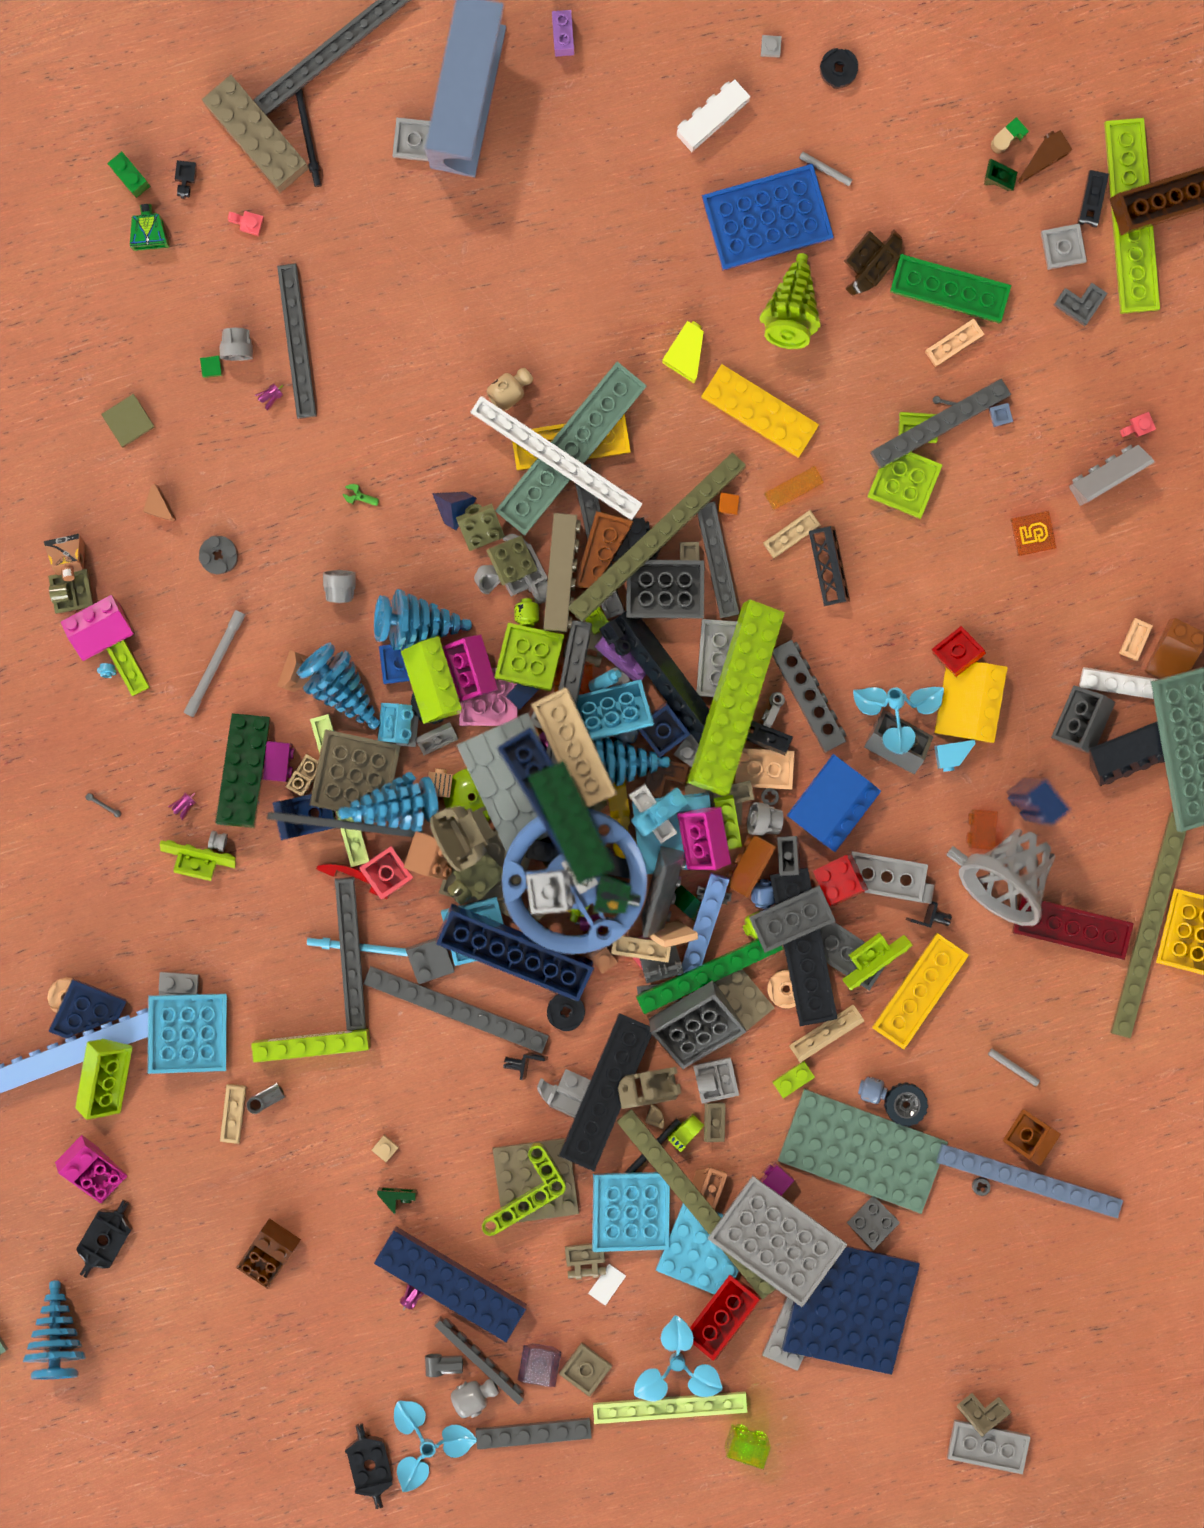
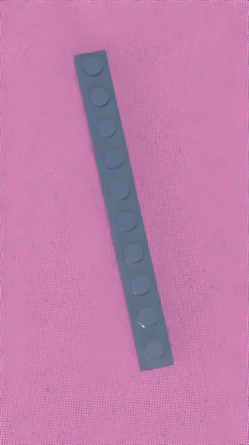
M943 1143L936 1160L937 1163L1117 1219L1123 1200Z

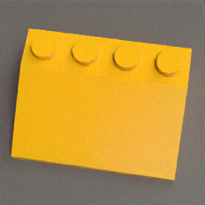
M975 662L957 677L946 667L942 685L944 693L941 706L938 709L934 733L994 743L1008 667Z
M1174 888L1156 963L1204 975V895Z

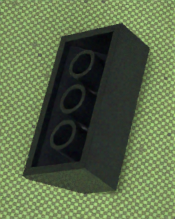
M1158 721L1089 748L1090 769L1100 786L1111 784L1117 779L1129 777L1137 771L1146 770L1152 765L1165 762Z

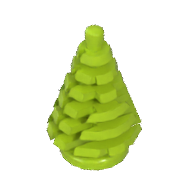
M804 253L797 255L796 262L791 264L783 277V283L778 285L772 298L768 301L766 308L763 309L760 315V322L764 323L766 327L764 336L770 343L781 348L800 349L806 347L810 342L811 335L818 331V327L821 328L811 270L807 264L808 256Z

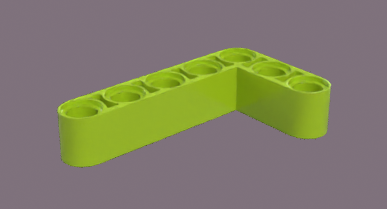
M532 1144L528 1152L529 1159L543 1183L486 1216L482 1223V1230L486 1235H496L564 1193L566 1182L543 1144ZM536 1148L541 1149L543 1154L540 1157H535L532 1155V1150ZM549 1165L553 1170L551 1173L546 1174L542 1171V1167ZM560 1182L562 1188L555 1190L551 1186L552 1183ZM542 1191L546 1197L543 1200H539L535 1197V1194ZM525 1201L529 1204V1208L522 1210L519 1207V1203ZM506 1211L511 1212L513 1215L509 1220L504 1219L502 1216ZM492 1221L496 1224V1228L490 1230L486 1227V1223Z

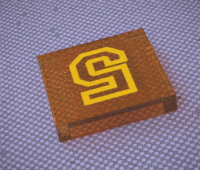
M1049 511L1010 519L1018 556L1056 549Z

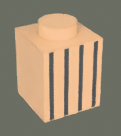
M435 769V772H429L428 776L432 779L437 796L450 797L452 774H446L447 770Z

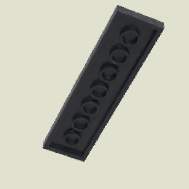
M808 868L799 869V875L780 876L779 873L769 875L775 905L812 889ZM819 928L783 945L799 1026L838 1019Z
M618 1013L560 1150L559 1157L593 1172L595 1171L621 1109L618 1090L619 1083L626 1075L636 1074L652 1036L650 1026Z

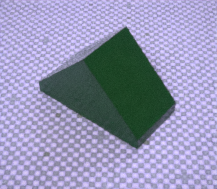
M680 884L674 892L676 893L674 904L695 922L701 901Z

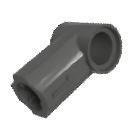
M276 1083L251 1096L246 1105L247 1110L252 1114H258L285 1098L284 1092L279 1084ZM252 1100H259L261 1107L259 1109L252 1108Z
M428 1354L425 1356V1375L427 1377L463 1373L462 1355L442 1356L441 1354Z

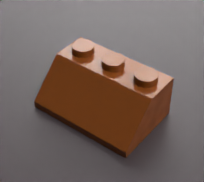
M755 835L747 837L743 845L745 847L744 852L737 855L734 861L736 864L734 870H729L726 875L729 878L728 887L747 898L776 846Z

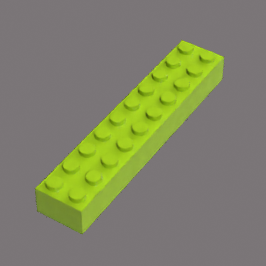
M751 599L743 603L687 781L688 784L722 796L729 794L785 612Z

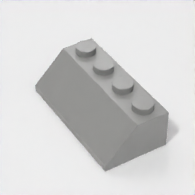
M1129 445L1121 450L1122 455L1116 457L1114 454L1105 460L1106 464L1102 467L1096 465L1088 470L1090 474L1083 477L1081 474L1072 480L1073 484L1069 488L1081 506L1155 461L1139 445L1135 447Z

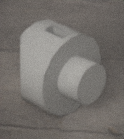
M493 565L480 566L474 576L475 583L484 594H490L501 582Z

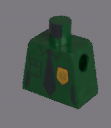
M601 874L593 910L598 913H626L628 905L639 907L641 895L630 893L631 884L609 875Z

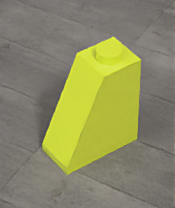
M687 321L663 358L662 363L695 383L704 331L701 330L702 327L698 323Z

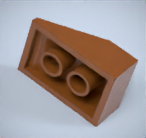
M1176 618L1169 619L1145 671L1158 678L1190 671L1204 648V632Z

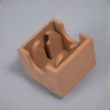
M415 831L404 868L424 876L447 880L452 873V867L440 850L434 835Z

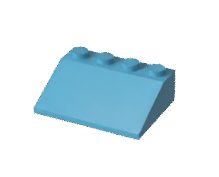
M641 679L581 694L578 697L577 709L592 741L653 725Z

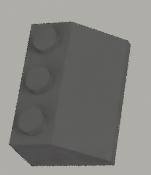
M1074 685L1051 738L1077 750L1089 753V748L1097 746L1116 702L1105 695Z
M883 709L867 738L864 748L915 775L926 758L934 736L900 719L901 728L911 727L914 730L915 743L909 751L903 754H896L888 750L883 744V734L890 728H897V721L895 715Z

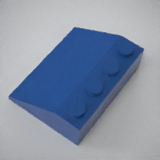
M833 754L787 816L826 847L836 852L880 794L881 790Z

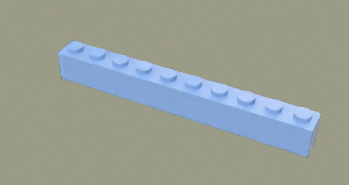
M148 1008L137 1011V1016L130 1018V1015L121 1017L116 1024H112V1022L103 1024L98 1031H94V1028L85 1031L82 1037L76 1038V1035L64 1039L66 1042L59 1045L56 1042L48 1045V1050L41 1052L38 1049L30 1052V1057L25 1059L22 1056L11 1060L12 1064L5 1066L4 1063H1L0 1093L83 1062L87 1041L107 1039L130 1044L148 1037Z

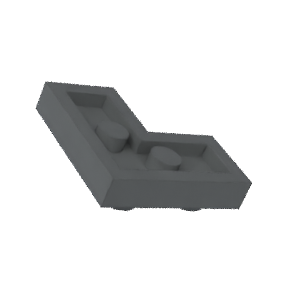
M1093 283L1089 285L1081 298L1064 288L1053 306L1083 326H1086L1108 293Z

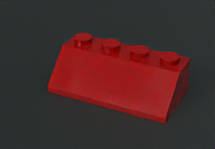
M729 1275L690 1326L693 1334V1345L711 1360H716L762 1298L748 1285Z

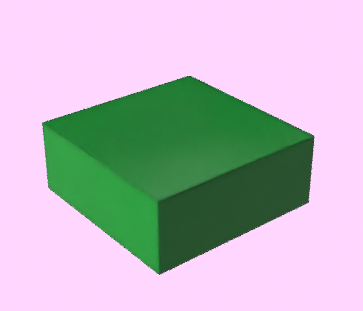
M219 355L200 358L203 378L223 376Z

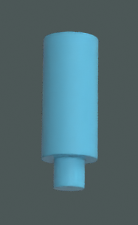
M610 670L590 680L589 689L593 692L617 683L621 677V672L619 670Z

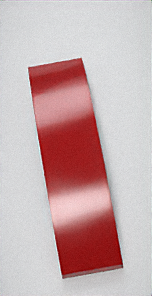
M322 864L316 868V870L333 877L336 876L337 871L369 883L360 869L348 865ZM371 886L369 892L377 895V893Z

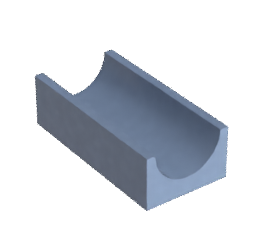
M456 0L425 146L431 169L476 177L507 28L506 25L500 24L504 3L489 0Z

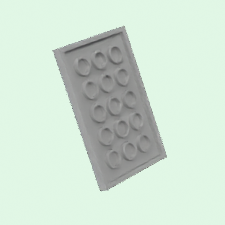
M753 1175L707 1237L709 1241L801 1307L804 1306L847 1246L845 1241Z

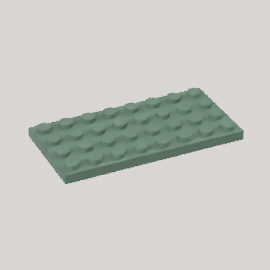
M1204 667L1151 681L1178 832L1204 825Z
M804 1088L778 1161L922 1214L940 1163H937L936 1160L941 1144L947 1145L948 1142L908 1126H901L889 1119Z

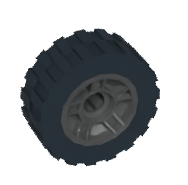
M908 1082L898 1083L896 1086L891 1087L892 1089L888 1090L884 1100L886 1113L896 1124L908 1127L922 1121L923 1117L927 1114L928 1100L925 1093L915 1084H909ZM908 1101L910 1105L904 1108L903 1103Z

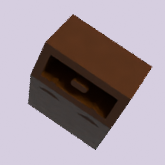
M269 1218L236 1268L268 1289L301 1239Z

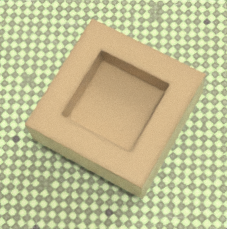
M383 1135L372 1148V1151L387 1162L399 1146L386 1135Z

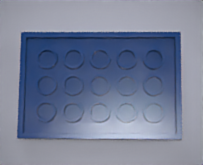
M813 164L702 195L723 271L834 238Z

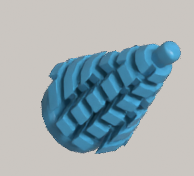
M397 589L392 598V607L387 596L380 595L377 599L374 612V636L376 641L383 642L389 634L393 650H398L403 645L404 647H410L414 642L416 644L424 641L427 636L428 639L437 637V635L439 637L447 636L449 631L450 635L457 634L459 629L469 631L472 627V622L469 619L460 620V616L456 613H452L450 617L449 610L442 608L439 611L436 604L431 603L428 605L426 600L421 598L417 600L416 596L412 594L406 595L405 591Z
M331 642L321 646L297 670V674L301 678L311 676L304 685L303 691L309 695L311 693L314 694L313 697L319 701L320 699L324 700V704L332 707L335 705L334 708L340 713L345 711L346 716L349 718L355 717L357 714L358 716L355 719L357 722L364 723L366 721L371 729H376L380 725V721L373 716L375 712L373 705L366 708L370 702V697L368 694L363 695L366 689L362 683L359 684L361 678L358 672L357 674L355 673L356 666L354 662L351 661L349 663L351 660L349 652L345 650L344 653L342 651L336 654L335 657H332L335 647Z
M608 737L602 738V741L601 739L593 740L612 784L615 782L616 786L622 785L625 777L628 782L633 781L636 776V769L638 777L646 775L647 768H649L650 773H654L658 767L668 768L670 766V758L668 756H661L659 758L656 753L649 751L647 757L644 749L637 748V753H635L634 746L626 744V749L624 750V745L621 741L615 740L613 744L612 740Z
M409 771L402 778L399 777L393 780L392 784L387 783L383 785L380 793L379 788L372 791V799L368 794L362 796L361 805L358 800L351 802L349 808H340L338 815L340 819L352 817L355 822H361L363 816L364 822L367 824H373L375 820L378 826H385L386 822H388V827L391 828L399 826L403 830L411 828L412 831L421 832L423 816L427 822H430L431 816L438 813L437 794L432 779L429 776L421 778L419 784H413L416 778Z
M53 1280L49 1283L50 1294L45 1295L44 1298L45 1302H49V1306H42L40 1314H49V1317L37 1319L35 1324L36 1326H49V1329L35 1330L31 1335L32 1338H49V1340L31 1342L27 1347V1350H49V1352L28 1354L23 1359V1362L31 1363L49 1362L48 1369L35 1370L31 1373V1379L33 1380L78 1377L77 1369L61 1368V1362L86 1359L84 1352H60L63 1349L80 1348L82 1344L80 1340H60L62 1337L77 1336L78 1332L74 1328L60 1329L61 1325L74 1324L72 1317H60V1313H68L70 1310L68 1306L60 1305V1301H66L64 1294H60L61 1282Z

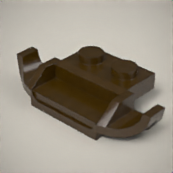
M894 229L891 231L887 241H883V243L871 231H867L844 260L857 273L856 279L845 288L851 295L865 292L876 286L900 257L902 237Z

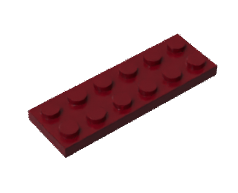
M1021 895L1017 910L1021 911L1027 904L1028 899L1025 896ZM1042 901L1041 918L1037 924L1021 926L1014 923L1012 933L1125 960L1134 923ZM1031 905L1025 912H1032Z

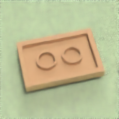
M743 748L742 752L749 756V761L738 764L735 773V784L751 781L752 787L792 789L794 751H787L786 756L772 750Z

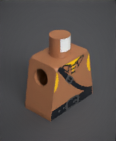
M80 534L43 541L51 567L56 575H62L64 581L74 580V572L81 571L84 568L85 542Z

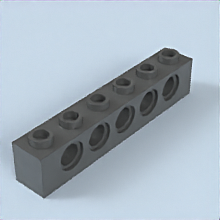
M790 640L775 648L772 656L823 752H827L846 742L845 737L847 735L842 726L838 727L835 722L838 718L833 709L829 710L827 707L828 699L824 693L819 692L817 687L820 685L816 677H811L808 671L811 668L806 659L802 660L799 654L802 651L798 643H793ZM789 656L796 658L797 663L794 667L787 665L786 660ZM798 673L805 675L806 680L803 684L796 682L795 678ZM807 690L814 692L815 697L812 701H808L805 698ZM816 707H821L824 711L821 718H817L814 715ZM825 724H830L833 728L832 733L829 735L823 732Z

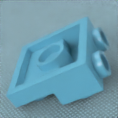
M381 703L378 741L409 744L411 737L410 725L413 718L412 705Z

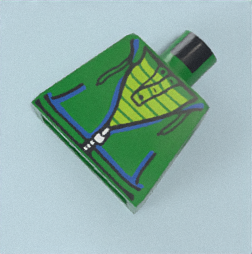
M141 204V215H134L131 218L130 248L133 251L170 248L162 217L158 213L152 214L151 204Z

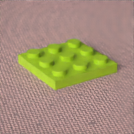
M910 452L887 466L878 469L867 498L921 519L942 464Z
M508 623L495 679L552 691L564 634Z

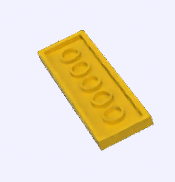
M721 364L701 396L702 399L799 458L819 426L818 423Z
M625 414L587 460L631 453ZM565 424L531 430L551 442ZM512 441L517 471L529 469L538 458Z
M936 933L872 1028L902 1049H905L969 954Z

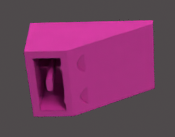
M83 1135L55 1162L58 1174L99 1203H102L127 1177V1174L100 1148Z

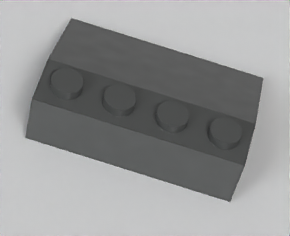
M648 560L627 580L626 618L704 619V561Z
M664 846L660 847L641 915L643 937L645 938L662 930L665 927V923L670 921L671 911L669 909L671 904L674 905L675 888L679 887L681 883V876L679 874L686 865L683 851Z
M713 981L649 1018L650 1032L682 1069L747 1032L725 995Z

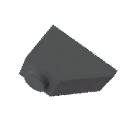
M797 836L777 837L779 875H799V838Z

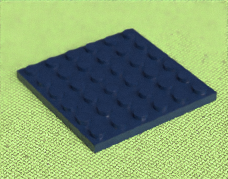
M846 1246L804 1306L801 1307L793 1301L781 1348L782 1351L892 1375L920 1263Z

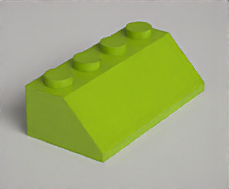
M439 636L420 641L402 650V658L423 724L460 714L462 708Z
M107 1039L87 1041L75 1106L86 1120L119 1114L121 1112L133 1048L131 1045Z

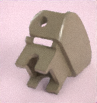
M462 806L450 807L430 818V826L435 840L446 860L456 871H462L477 863L486 853L487 849L485 846L489 844L488 839L499 834L497 830L493 832L483 814V811L486 810L485 806L474 812L472 809L466 810Z
M672 1067L623 1077L618 1087L622 1109L676 1100L678 1094H681L680 1084H676L674 1077L677 1074V1068ZM636 1078L641 1079L644 1097H637L634 1080Z

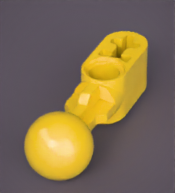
M624 780L623 784L616 786L615 782L613 783L617 794L608 798L611 818L619 822L629 832L630 811ZM614 842L613 850L615 854L620 858L626 859L620 847Z

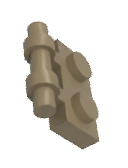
M592 1243L565 1246L567 1266H575V1270L568 1271V1279L576 1278L578 1280L582 1279V1277L593 1276V1278H597L599 1275H606V1267L598 1268V1263L605 1262L604 1252H593ZM592 1264V1268L581 1269L580 1265Z

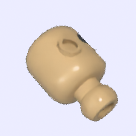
M526 368L519 369L515 376L504 373L487 388V395L495 406L503 411H507L523 398L524 390L522 387L531 384L533 377Z

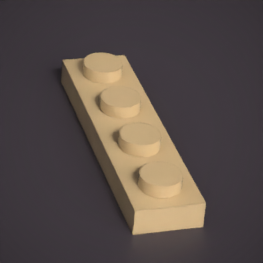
M854 1004L837 1015L838 1019L825 1022L789 1045L799 1062H802L864 1022Z

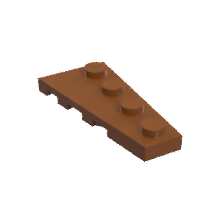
M596 511L575 586L588 589L606 572L632 527L633 521Z

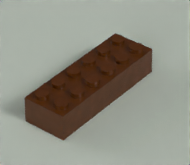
M1204 167L1126 190L1111 197L1109 200L1121 236L1204 210Z

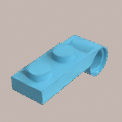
M674 788L646 811L632 818L631 822L641 837H643L681 810L688 802L679 788Z

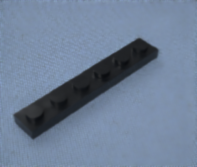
M535 840L526 852V858L550 863L555 857L560 855L554 843ZM611 856L614 869L604 874L630 879L627 860L618 856Z

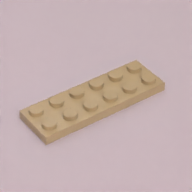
M564 688L531 704L558 763L565 761L586 808L616 795L615 788L568 688Z

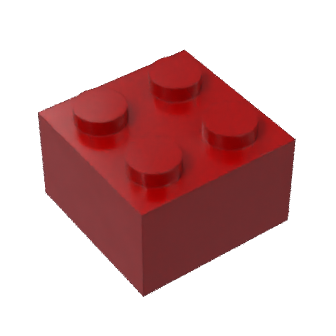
M845 855L813 871L829 906H835L868 890L853 855Z

